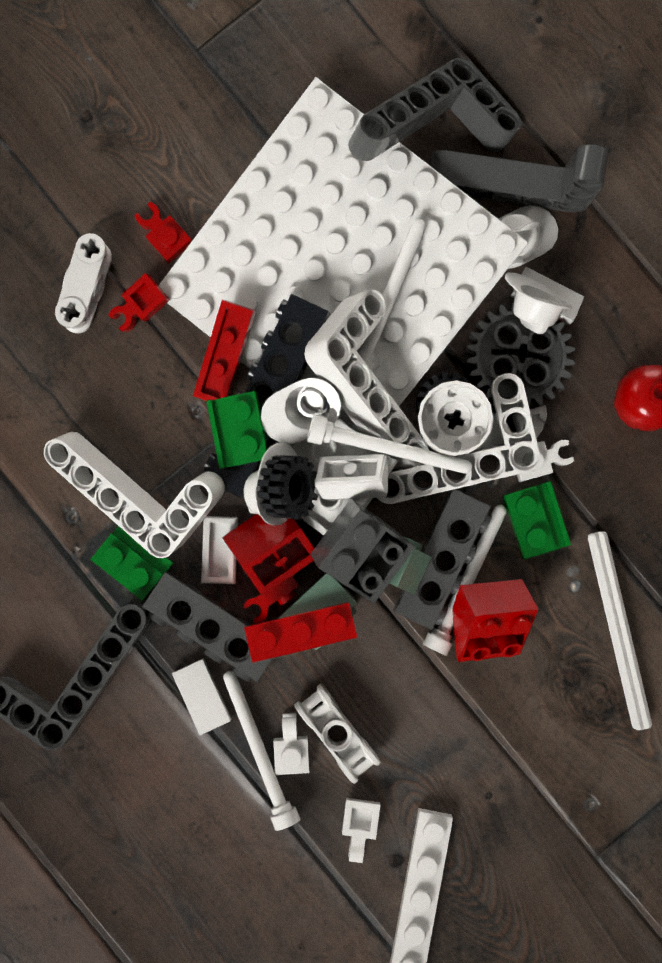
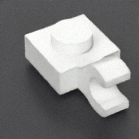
M285 713L282 718L283 737L274 738L273 741L275 775L309 773L308 736H297L296 713Z
M346 798L342 835L351 836L348 854L350 862L363 863L365 840H376L380 802Z

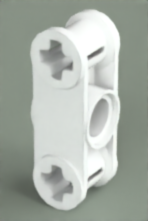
M85 234L76 242L70 265L63 279L62 291L55 308V316L58 322L72 333L80 334L86 332L92 325L98 302L104 291L105 279L110 263L112 262L111 250L101 237L96 234ZM98 248L100 252L98 254L93 253L90 258L89 252H95ZM77 311L80 313L78 318L73 317L71 320L69 319L70 314H76Z
M319 684L317 691L302 703L298 701L294 704L302 719L314 730L336 759L341 770L353 784L359 781L358 776L372 765L378 766L381 763L375 751L356 731L323 684ZM323 702V703L320 704L318 707H316L314 710H311V709H312L313 707H315L318 703ZM334 725L343 726L347 731V737L339 742L333 741L328 735V730Z

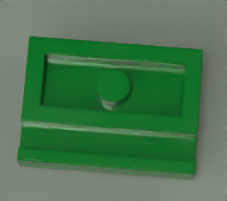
M257 391L206 401L219 469L262 461L263 455L268 450V445L261 422V409Z
M551 481L503 496L522 559H528L571 545Z
M119 526L109 535L90 559L141 601L146 600L163 574L175 563L169 557L156 558Z

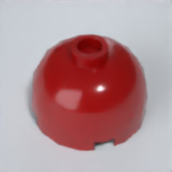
M642 365L627 372L619 380L616 398H614V406L619 418L627 426L642 431H656L662 428V366Z

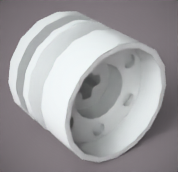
M457 380L441 383L430 390L421 402L418 414L420 434L426 444L438 453L449 456L468 454L480 447L491 432L493 423L491 404L485 394L471 383ZM454 411L460 413L459 419L464 423L463 426L457 425L452 430L448 428L449 422L444 417L446 414L452 416Z

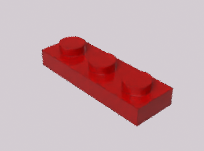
M228 300L221 301L194 390V397L208 401L231 395L256 310Z
M349 602L244 627L252 663L357 638Z

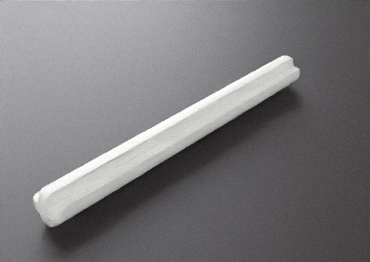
M603 531L591 533L588 535V542L631 724L636 730L648 729L652 727L651 716L608 535Z

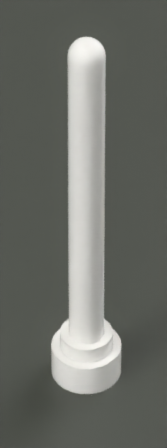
M420 219L412 223L384 290L383 296L387 305L386 313L363 342L360 350H357L372 372L375 367L373 363L375 356L372 354L425 230V223Z
M314 414L309 427L307 442L321 445L322 442L329 443L332 440L464 474L469 473L472 469V464L468 460L334 427V423L329 422L327 417Z
M497 505L494 507L491 513V521L476 545V553L470 564H467L460 585L474 584L507 513L505 506ZM458 590L451 598L442 624L437 629L434 628L432 633L428 632L422 644L445 656L448 655L452 646L450 643L452 638L450 633L454 626L452 608Z
M227 671L223 676L225 685L273 804V808H271L273 815L270 816L275 831L283 830L299 822V814L296 806H291L290 801L285 800L237 676L232 671Z

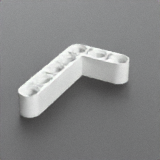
M369 289L346 297L308 342L304 354L307 364L319 379H323L334 387L339 394L342 409L362 434L429 450L425 440L357 352L386 313L387 305L383 294L376 289ZM392 456L398 461L393 470L424 464Z
M508 373L498 376L493 381L491 393L503 444L474 450L464 455L453 456L468 460L472 464L471 471L466 473L462 479L452 480L447 476V469L428 464L392 470L388 475V479L396 480L400 490L394 496L387 495V497H379L378 499L386 504H394L533 470L539 463L540 452L522 380L517 375ZM504 379L514 381L517 386L516 394L510 399H504L498 393V385ZM518 412L524 417L525 424L517 432L509 431L506 427V419L510 414ZM521 446H527L532 451L531 460L524 465L517 464L514 460V453ZM488 454L495 455L499 459L498 468L493 472L487 473L480 468L481 459ZM416 472H429L433 478L432 484L427 488L418 487L413 478Z
M68 432L49 440L44 447L45 460L52 468L156 558H166L181 547L225 492L222 478L218 474L208 471L186 484L166 510L79 433ZM88 467L92 470L93 476L90 474ZM200 485L207 489L208 497L201 492ZM113 490L117 492L119 499L114 495ZM181 510L188 514L189 520L184 518ZM138 512L143 515L145 521L139 517ZM163 534L169 538L170 543L164 539Z

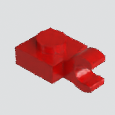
M292 575L264 596L260 594L249 598L243 606L246 609L252 604L259 605L262 612L253 621L255 624L260 623L267 617L269 605L278 601L281 606L297 595L294 589L299 587V582Z

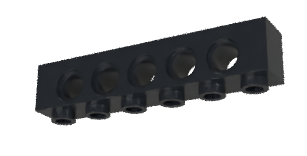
M293 294L290 295L288 301L283 299L275 315V318L279 319L274 331L269 330L263 339L261 349L265 351L259 362H253L247 374V380L250 383L245 393L257 391L258 394L262 387L269 386L274 394L301 380L308 366L304 355L305 348L330 317V312ZM293 325L301 326L303 331L301 339L298 342L289 343L285 336L287 329ZM277 356H285L288 361V367L282 374H275L271 368L272 361ZM265 431L269 448L273 439ZM212 453L206 462L204 471L218 474L224 482L225 491L243 498L245 482L252 473L259 470L261 461L219 469L217 454Z

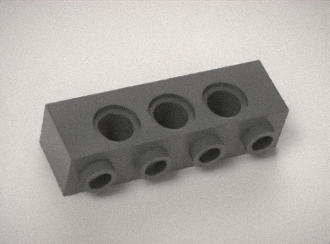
M456 489L449 491L421 552L430 556L431 560L415 594L413 595L402 590L393 609L395 613L433 630L435 624L439 626L442 624L448 611V607L444 604L449 594L455 595L463 579L459 575L464 563L470 564L476 553L477 546L473 545L478 532L484 534L491 521L492 516L487 514L491 506ZM456 520L464 522L467 527L465 537L460 540L455 539L450 532V527ZM446 550L452 555L453 562L450 568L441 570L436 565V556L439 552ZM433 581L438 586V595L432 600H425L421 595V588L426 582Z
M171 571L163 574L143 605V608L150 611L148 617L161 626H165L168 623L177 629L176 635L180 639L191 645L197 642L205 647V655L218 663L224 660L234 666L232 672L247 682L251 678L258 682L273 659L252 663L249 649L245 655L239 656L234 654L231 650V641L235 638H242L247 642L244 627L252 624ZM178 601H185L190 605L191 615L188 619H181L176 615L175 605ZM212 619L219 624L220 632L217 637H209L204 633L203 623L205 620Z

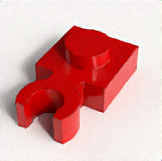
M149 202L147 205L153 212L151 219L145 220L138 213L134 216L143 229L151 230L145 236L146 239L169 264L187 249L192 239L171 215L162 221L158 207L154 203Z
M144 273L121 295L127 303L124 306L114 307L108 316L116 320L120 315L124 314L126 320L119 329L122 332H129L135 327L137 317L147 322L170 299L149 274Z

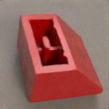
M255 514L222 537L262 596L314 561L311 556L314 547L294 519H288L282 525L272 526L266 523L260 515Z
M522 579L460 585L452 608L458 662L513 657L521 654L538 612V607Z

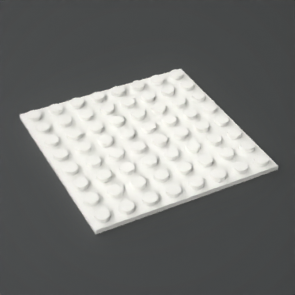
M315 77L159 284V287L170 299L167 303L209 337H211L222 300H228L256 310L241 360L243 364L250 368L254 361H260L265 351L261 349L263 339L269 330L274 331L279 320L275 318V315L283 299L288 301L290 295L293 294L328 310L332 314L348 296L369 289H376L383 294L412 223L417 219L423 220L425 230L372 354L375 356L373 361L375 364L373 369L374 375L396 404L400 406L523 251L528 242L400 142L370 161H362L353 156L349 150L348 142L364 114ZM293 325L287 329L285 336L289 343H295L301 339L303 334L301 326ZM285 356L275 357L271 364L272 371L275 374H282L288 367V361ZM308 365L301 380L318 377ZM341 407L338 418L361 433Z

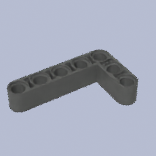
M455 58L364 114L349 139L348 147L352 155L357 159L370 161L451 109L485 148L492 152H501L519 131L522 122L518 113L469 60Z
M599 145L579 146L565 168L446 150L432 152L429 165L471 198L524 206H540L545 209L565 212H582L589 207L604 187L608 150Z
M131 603L123 606L111 620L54 705L11 676H1L0 686L6 691L5 701L0 700V718L44 749L56 750L61 748L75 735L152 621L148 617L150 611L143 608L144 604ZM131 609L138 611L141 615L139 627L130 626L126 620L127 613ZM110 638H115L121 643L122 651L120 655H113L109 652L107 643ZM90 667H96L101 671V683H94L90 680L88 676ZM71 695L78 696L81 699V711H75L70 707L69 698ZM24 704L33 708L35 713L33 720L24 717L22 713ZM51 724H56L62 729V739H56L51 735Z

